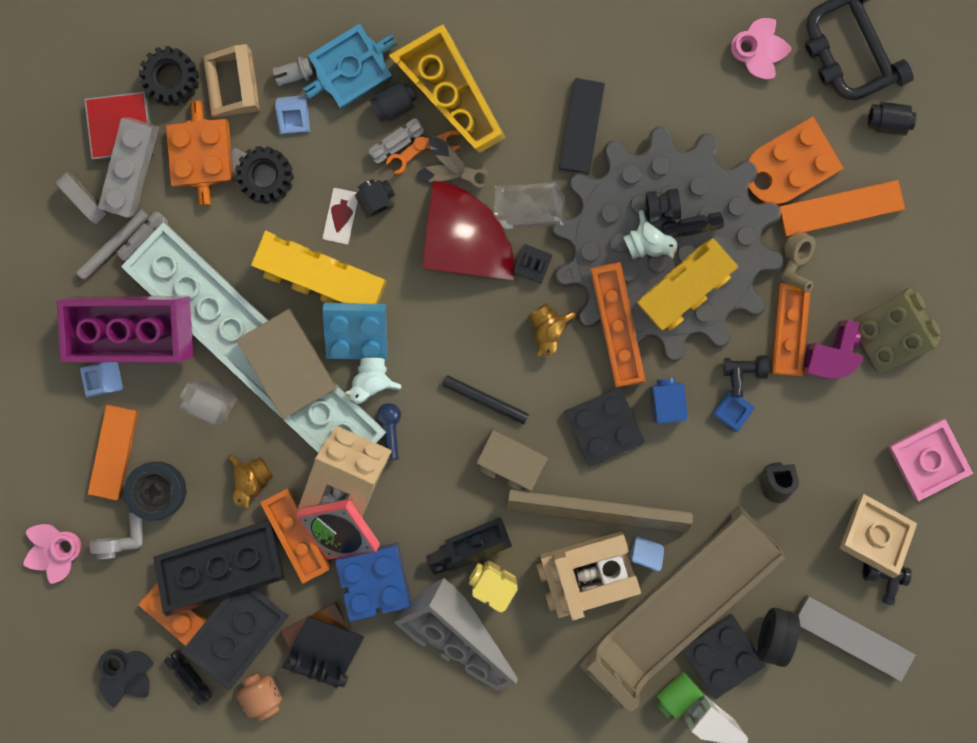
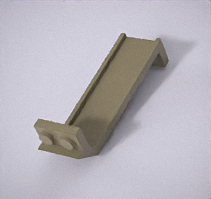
M740 505L731 512L732 520L603 635L580 664V667L589 675L592 681L621 710L625 708L631 714L639 707L640 692L644 685L785 560L782 548Z

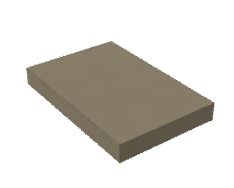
M287 309L236 340L283 420L337 389L291 309Z

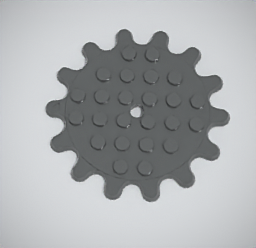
M658 126L649 133L648 147L644 153L639 155L628 152L619 141H609L603 148V156L607 162V171L602 177L594 179L583 173H575L568 181L570 192L580 201L581 206L578 214L569 218L558 217L550 226L552 235L556 239L568 242L573 249L571 260L555 269L553 274L555 282L562 287L578 285L585 290L587 295L585 304L577 313L579 324L590 328L601 321L590 268L621 261L638 345L647 337L656 338L662 346L663 356L671 362H676L683 358L686 340L693 334L703 335L711 346L715 348H723L728 345L731 335L727 328L726 320L729 314L739 310L750 316L761 315L766 308V302L754 289V278L761 272H776L782 268L784 263L783 255L775 249L767 248L761 240V233L764 228L776 223L780 219L781 210L779 206L773 202L755 203L748 196V187L757 177L758 170L756 165L746 160L730 169L721 167L716 161L718 140L714 135L708 133L699 136L692 149L680 151L674 147L670 131L665 127ZM678 188L681 202V219L701 215L708 217V214L722 213L724 218V227L722 229L713 231L708 229L706 232L687 236L680 234L674 238L678 245L674 258H670L667 255L659 257L646 255L644 258L640 256L633 259L624 239V236L629 235L630 231H637L640 223L639 210L644 209L648 220L646 192L656 191L659 195H662L668 189ZM662 217L659 222L650 224L663 233V224L674 220ZM714 238L739 267L729 275L731 278L717 290L714 287L705 295L707 299L698 308L692 310L690 307L681 315L684 320L674 329L669 331L666 327L663 331L659 330L638 307L636 302L703 242Z

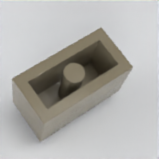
M492 429L476 463L481 465L480 472L494 479L499 474L509 479L507 482L508 486L519 491H524L525 488L532 491L548 457Z

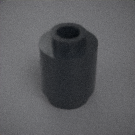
M399 80L375 94L376 97L369 101L379 120L383 122L387 119L391 121L415 108L412 102L417 98L409 83L402 85Z
M880 102L879 104H872L870 107L867 126L869 129H874L876 133L906 136L908 131H912L915 127L916 112H912L911 105Z

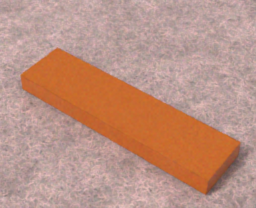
M899 180L779 207L784 237L792 236L797 232H810L905 210Z
M621 261L592 267L590 270L615 387L646 382Z

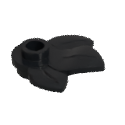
M111 649L100 657L98 667L103 676L99 689L104 699L112 707H116L125 693L136 697H147L149 695L150 682L144 672L152 667L153 662L145 653L140 651L125 653L119 649ZM111 659L119 661L120 667L118 669L111 666Z

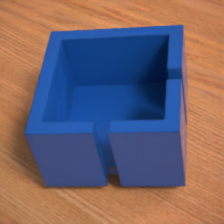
M398 542L379 546L376 552L336 559L335 562L341 587H348L343 596L349 621L375 616L380 608H382L383 613L411 606L412 598Z

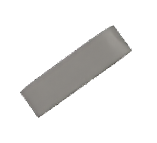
M66 171L56 181L59 188L93 223L97 224L108 214L107 211L98 209L99 202L70 172Z

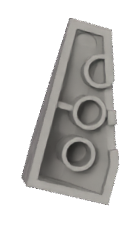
M443 578L427 586L411 602V606L405 608L395 619L394 623L415 642L424 647L429 643L442 651L440 657L448 662L450 659L459 661L465 665V670L468 674L496 691L517 684V676L467 599L446 579Z

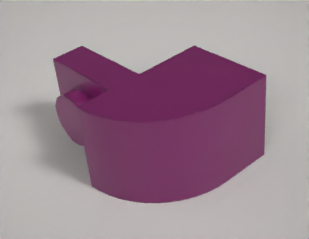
M851 320L839 321L833 347L817 343L808 344L803 374L823 379H838L853 373L859 367L864 357L852 353L853 348L856 349L860 341L861 331H858L860 323Z

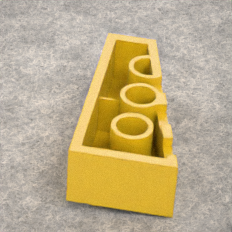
M443 24L389 55L479 153L506 138L452 37Z
M266 230L251 266L264 271L263 278L280 284L281 279L293 283L291 289L306 295L312 290L321 294L319 300L326 303H338L339 301L342 303L379 304L387 284L385 279L351 265L340 263L338 260L322 253L310 251V249L295 242L280 239L275 234Z

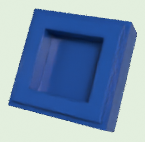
M728 390L711 415L735 432H738L755 407L743 398L731 397V390Z

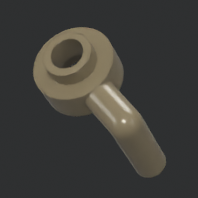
M797 232L786 241L785 256L788 260L780 275L782 281L806 293L812 290L813 282L795 272L799 265L808 262L814 254L816 242L812 236L803 232Z

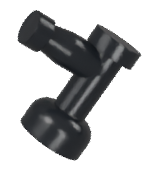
M758 355L754 361H731V358L723 359V375L730 376L731 397L741 398L744 396L742 389L743 373H754L758 379H768V355Z
M864 562L862 577L865 581L870 582L877 581L879 577L888 579L882 602L894 606L899 586L909 585L912 572L910 568L902 567L900 575L892 578Z

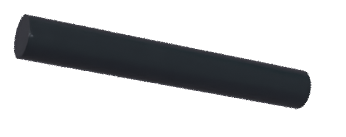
M449 375L446 376L442 386L521 424H525L529 413Z

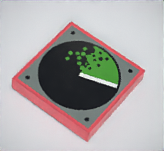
M350 499L302 508L296 515L327 560L376 552L380 545Z

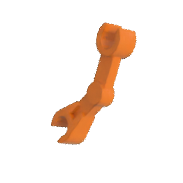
M451 130L436 137L443 139L447 143L448 138L460 137V133ZM417 137L414 143L400 155L393 154L389 156L386 165L389 166L394 160H400L402 167L396 170L394 174L396 176L403 174L409 161L420 152L431 149L429 138ZM461 145L450 146L455 152L461 149Z

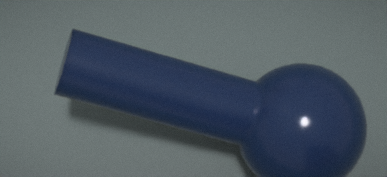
M386 403L378 409L377 419L386 431L385 446L387 449L392 450L388 461L399 460L396 425L401 419V411L395 404Z

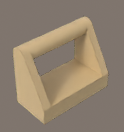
M247 44L232 46L203 56L211 117H224L260 111L253 55ZM236 60L242 101L222 107L216 63Z

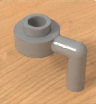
M130 512V537L89 540L90 553L96 554L97 559H109L116 557L115 552L141 548L143 545L142 518Z

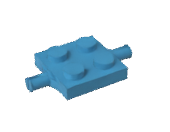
M359 23L309 54L308 57L316 68L318 79L303 87L308 98L311 99L321 91L326 90V92L334 97L342 110L392 79L393 77L384 63L383 53L398 45L395 38L390 34L375 43L374 40L367 36Z

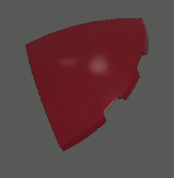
M433 180L422 269L424 271L451 273L454 275L514 281L513 272L515 268L511 244L496 215L486 204L472 196L470 192L452 184Z

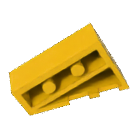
M714 238L703 242L643 295L636 304L659 330L663 331L667 327L671 331L684 320L681 316L690 307L692 310L698 308L707 299L705 295L714 287L717 290L731 278L729 275L739 266Z

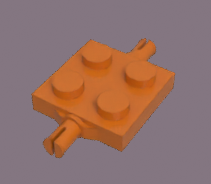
M203 101L189 102L191 120L181 124L166 125L171 186H192L197 188L198 206L212 205L210 187L218 183L234 182L229 121L226 119H204Z

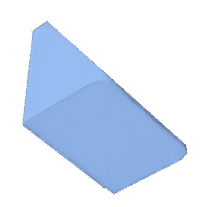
M307 96L277 98L275 109L279 133L310 132Z
M101 362L80 368L86 398L123 389L118 362Z
M637 536L628 556L634 563L655 571H661L664 547L661 544Z

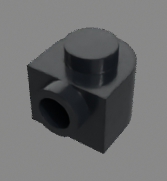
M371 179L357 187L359 191L354 196L365 218L378 215L394 206L391 198L395 196V193L388 180L383 182L378 180L375 182L374 179Z
M771 463L758 476L763 495L773 503L786 502L799 485V478L794 464Z

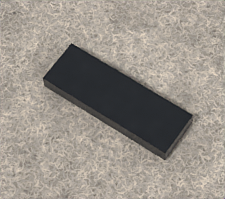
M575 78L559 166L560 170L589 175L605 83Z

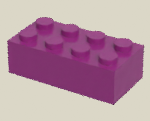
M73 296L56 300L61 362H182L193 357L190 296Z

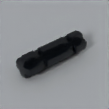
M721 212L708 214V217L701 215L680 219L679 222L675 220L665 222L662 226L663 234L676 238L680 234L687 236L703 233L708 229L711 231L719 230L724 227V218Z
M179 650L173 651L165 658V664L170 670H175L174 675L186 691L193 693L192 698L197 705L204 704L211 698L212 692L206 685L203 686L201 684L203 680L192 666L183 661L185 657Z

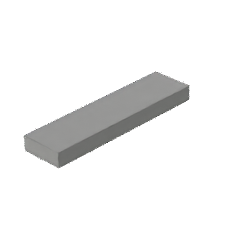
M806 595L796 613L799 616L802 628L901 682L916 656L909 650Z

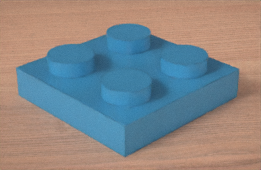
M324 303L323 323L326 359L360 360L362 358H381L387 360L386 304Z

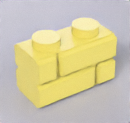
M490 560L484 562L483 565L477 563L469 577L470 581L468 584L472 585L473 597L484 603L488 601L489 606L500 613L506 610L518 590L516 576L505 569L501 571L500 566Z

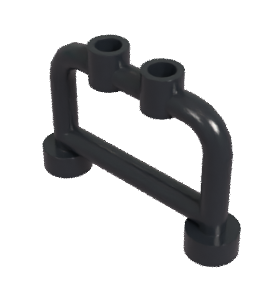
M828 0L812 9L807 17L806 28L810 40L805 42V48L812 59L819 56L823 67L818 69L819 78L825 86L832 83L838 95L847 100L863 99L894 83L902 87L914 80L912 69L905 59L891 64L863 6L864 3L870 0ZM847 4L882 76L857 88H850L845 83L842 69L838 62L834 60L830 52L829 42L826 36L821 33L818 25L820 18Z

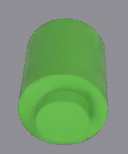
M683 671L656 695L659 699L656 706L668 719L672 715L678 719L704 693Z

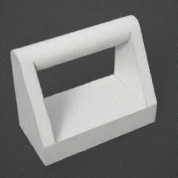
M705 694L682 715L690 730L702 740L719 743L748 742L747 736L734 718Z

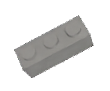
M130 117L121 118L98 209L127 218L136 215L159 126Z

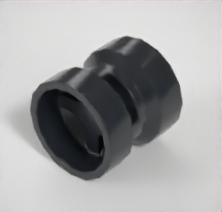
M678 188L668 189L662 195H659L656 191L646 192V209L649 223L659 222L662 217L669 218L670 220L681 219V202Z

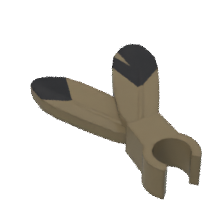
M435 136L429 138L432 152L443 164L431 165L421 169L417 173V177L420 180L433 182V180L446 181L461 177L472 182L478 188L485 186L484 182L479 183L476 181L475 174L483 173L487 176L489 172L486 169L464 165L460 157L443 139Z

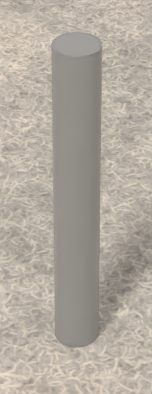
M141 209L76 271L77 275L85 281L150 216Z

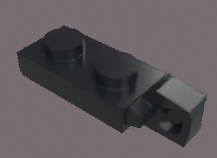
M499 517L446 539V544L440 547L441 550L426 555L431 571L435 575L467 566L512 547V543L503 520Z

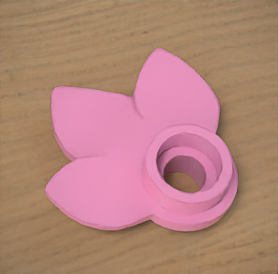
M761 18L754 21L748 31L738 33L731 42L732 55L738 61L745 62L750 74L764 80L775 78L776 73L773 63L785 58L792 50V47L785 40L773 35L776 29L775 19ZM741 44H749L750 52L742 51Z
M40 524L26 530L28 538L35 546L27 554L23 565L34 570H46L50 584L65 579L70 573L72 560L76 559L81 552L82 546L79 537L69 531L60 532L50 524ZM64 541L69 542L71 545L69 552L65 551L62 547Z

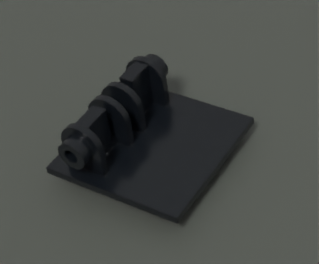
M308 616L282 668L294 674L304 675L308 679H315L319 683L323 682L332 685L336 689L339 686L344 688L348 680V676L345 674L364 636Z

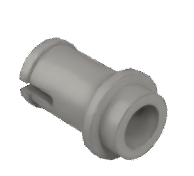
M300 56L298 61L273 68L274 76L287 73L286 76L275 79L279 87L303 78L307 81L309 76L314 75L313 67L308 57L303 59Z

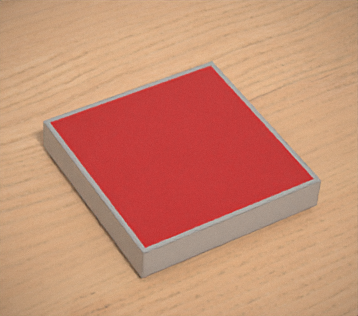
M146 92L84 99L91 159L94 161L111 159L121 118L130 117L151 124L148 94Z

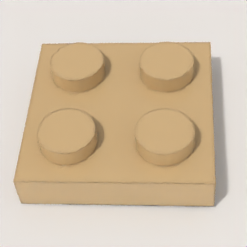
M863 494L856 502L839 549L895 578L900 575L917 523Z

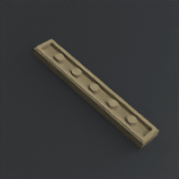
M509 490L506 508L509 511L687 533L693 523V514L690 512L519 490Z

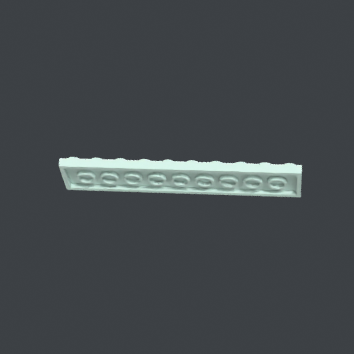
M163 222L121 267L151 296H190L192 334L280 416L236 341L269 320ZM336 383L337 389L284 420L318 453L335 426H339L374 443H377L386 433L358 404L351 402L349 397L345 395V392Z

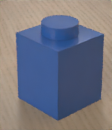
M675 378L657 380V386H650L654 423L688 420L684 383H676Z

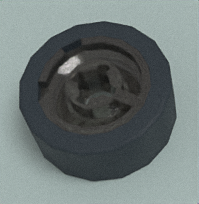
M161 461L149 462L134 469L127 477L124 486V498L130 511L139 518L149 521L162 520L177 512L184 503L187 493L186 482L181 472L173 465ZM155 485L158 490H161V494L153 496L150 491L151 487Z

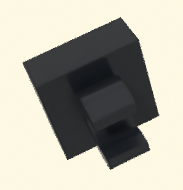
M524 244L513 273L542 284L553 255Z

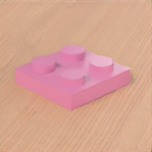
M940 419L888 446L916 501H921L973 474L946 419Z

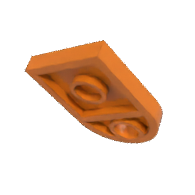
M814 117L809 118L761 146L751 154L748 161L753 162L757 167V174L766 175L770 183L766 190H760L753 181L748 187V192L761 203L773 202L780 205L792 200L844 169Z

